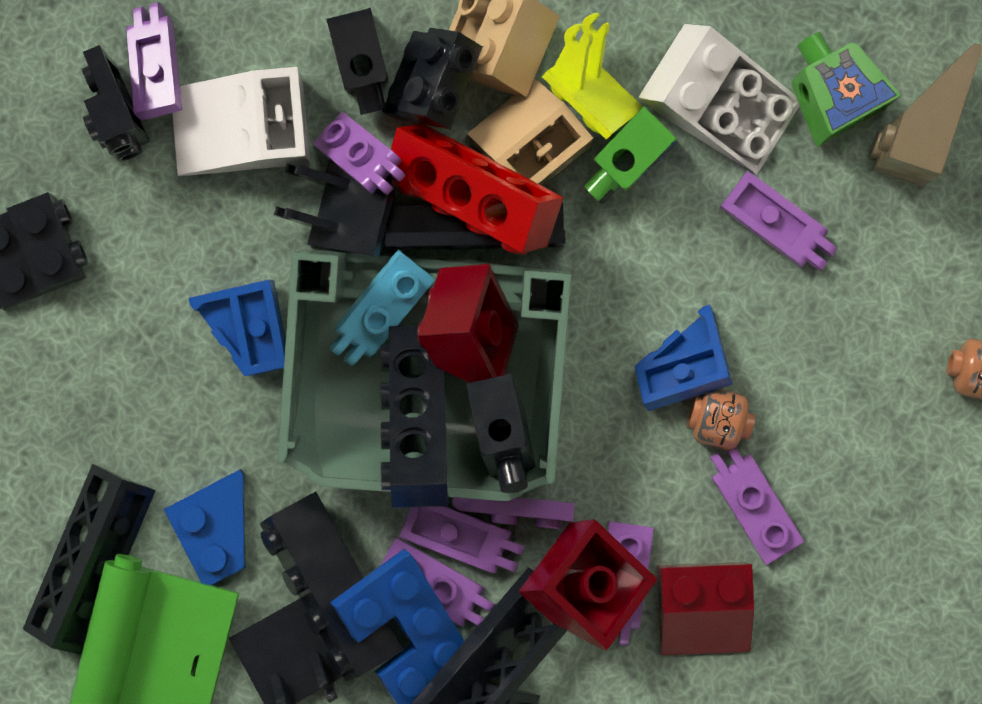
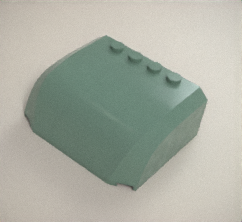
M301 249L292 252L277 460L295 468L308 476V479L322 487L391 492V490H382L381 462H390V449H381V422H390V410H381L380 384L389 383V371L381 372L380 348L370 358L363 354L353 366L344 361L346 353L353 346L351 343L338 356L330 351L332 343L339 336L334 331L337 323L392 256L379 255V258L325 250ZM409 257L428 272L435 281L439 268L490 264ZM490 264L519 324L506 374L512 373L525 408L536 467L525 471L528 483L526 489L516 493L501 492L498 477L490 476L480 452L466 385L469 382L444 371L448 497L509 501L521 496L525 492L547 483L555 482L572 275L569 270ZM435 281L398 326H418L420 321L424 319L429 303V291L434 287ZM389 337L383 344H389ZM412 374L406 377L416 378L419 377V375ZM409 413V414H407V415H405V416H407V417H418V416H420L421 414H419V413ZM418 452L408 453L405 456L410 458H417L422 456L423 454Z

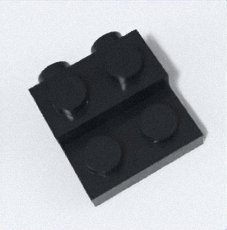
M429 28L427 33L413 31L410 41L404 49V56L394 82L389 88L388 97L385 102L387 109L382 110V112L398 120L451 130L483 46L458 31Z
M100 45L84 51L83 55L88 66L82 68V72L92 93H97L96 96L84 100L89 112L88 115L83 116L85 126L94 142L98 140L102 149L107 148L110 155L115 154L118 162L132 159L143 152L141 146L150 141L141 120L134 114L133 102L114 60Z
M47 192L6 208L8 212L0 214V309L5 310L86 278L82 267L88 265V259L80 241L72 242L66 226L72 224L73 221L63 199L56 201L55 196Z

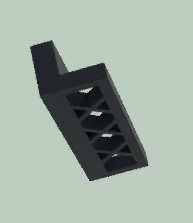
M563 202L548 247L545 248L565 246ZM432 205L391 206L387 222V233H385V247L388 251H397L398 249H504L501 246V241L490 235H482L469 230L466 227V222L455 216L438 213L432 209Z
M92 464L23 626L24 631L51 648L82 655L105 561L115 560L116 554L129 555L156 490ZM105 480L109 482L102 500L97 502V493L102 481ZM87 524V536L84 542L80 544V533L83 526ZM70 565V576L67 583L62 585L63 573L66 567ZM52 607L53 616L46 630L41 626L48 609Z
M529 567L411 704H505L567 632V630L554 623L542 627L544 615L518 592L533 573L532 569ZM530 642V651L525 657L513 661L514 650L521 643ZM500 676V686L495 692L483 696L484 685L490 678Z

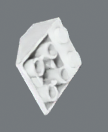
M691 24L683 25L638 97L665 119L756 175L800 107L795 94L711 26Z
M298 67L249 71L180 86L182 111L172 113L178 176L285 167L287 163L295 166L297 164H310L303 77Z

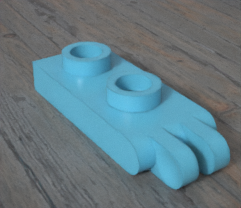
M398 249L337 323L334 331L339 336L332 343L330 351L338 356L351 343L353 346L344 357V361L350 366H353L363 354L369 358L372 357L380 348V344H383L389 337V326H398L435 279Z

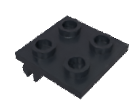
M328 160L326 172L287 163L285 173L324 185L325 188L318 216L278 206L275 208L274 216L311 227L307 245L379 258L398 181L389 175L385 181L393 187V190L386 195L377 188L371 194L331 160Z
M301 599L292 602L229 637L233 648L264 704H296L321 689L324 690L325 698L329 703L338 699L334 682L343 678V675H337L329 665L326 658V652L329 650L321 635H315L309 628L304 617V612L307 610Z

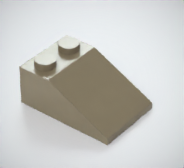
M974 43L891 124H887L883 133L877 132L869 157L876 159L873 171L921 187L942 175L979 62L982 45Z

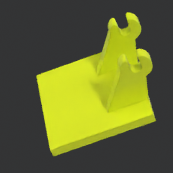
M592 13L583 20L582 24H575L566 30L564 34L565 46L555 65L547 70L542 78L551 85L552 92L560 100L568 102L583 117V121L588 128L601 134L607 140L624 127L643 106L602 67L606 37L609 33L610 25L609 22H606L598 30H595L593 24L600 14ZM582 28L583 34L580 40L578 41L576 39V34Z

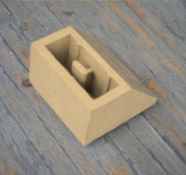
M460 0L449 30L458 31L483 46L471 75V80L503 93L527 97L560 16L537 0Z
M535 78L527 97L512 96L467 133V136L484 156L541 186H544L588 150L593 142L591 134L566 104Z

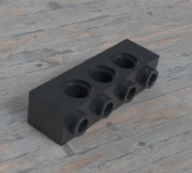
M389 326V344H380L381 372L389 371V383L380 384L381 410H390V422H381V449H390V462H381L382 490H391L392 508L448 506L444 370L435 367L426 349L421 347L418 340V326ZM412 374L419 375L416 378H408L406 376ZM409 413H419V414H421V415L418 416V417H407V416H405V415H407V414H409ZM418 452L423 454L422 456L417 458H410L405 456L408 453Z

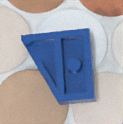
M264 280L189 298L191 307L194 311H198L213 330L211 333L221 346L227 348L232 355L233 362L244 376H254L284 369L286 336L274 280Z
M710 304L698 311L700 317L682 333L678 330L674 331L663 341L662 346L658 350L650 352L635 365L643 404L648 411L733 385L718 324Z
M242 469L164 509L202 583L213 585L246 567L244 531L245 476Z

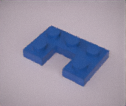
M406 549L401 550L330 602L351 636L358 643L393 617L410 645L374 671L395 704H411L464 643L462 636L412 554Z

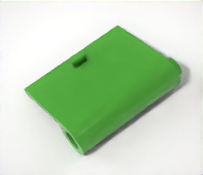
M116 554L115 560L105 561L70 704H212L240 593L143 567V560L130 555ZM196 656H197V660H196V664H195L196 671H195V674H194V673H193V667H194L195 659H196Z

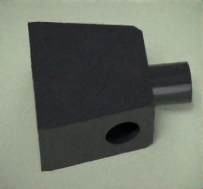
M371 8L326 19L344 90L346 92L355 90L360 114L365 115L387 109L381 83L389 82ZM358 54L368 56L371 72L365 76L356 75L352 58Z
M512 373L466 384L480 452L490 476L498 477L500 490L503 493H516L526 489L528 483L525 471L535 468L536 465L525 408Z

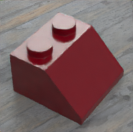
M480 264L439 268L434 287L429 291V303L424 319L418 325V340L421 347L426 349L435 367L469 383L505 375L519 324L491 265Z
M595 519L570 522L518 592L550 622L601 650H608L655 584L657 578Z
M748 562L657 565L661 655L751 652L754 620L752 564Z

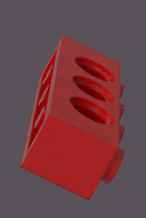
M417 124L397 127L391 150L402 160L397 167L406 175L400 182H397L400 192L412 197L423 198L432 203L431 207L433 210L443 215L455 216L467 223L466 227L475 233L494 237L501 241V246L509 252L524 255L529 251L548 247L564 197L427 125Z

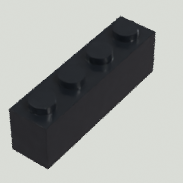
M316 491L259 523L263 529L260 535L265 548L272 556L277 555L285 570L282 572L283 580L289 591L294 596L299 595L307 610L304 612L305 620L315 635H321L329 650L326 652V658L337 675H343L345 681L357 678L403 651L388 622L358 643L351 636L331 605V601L364 577Z

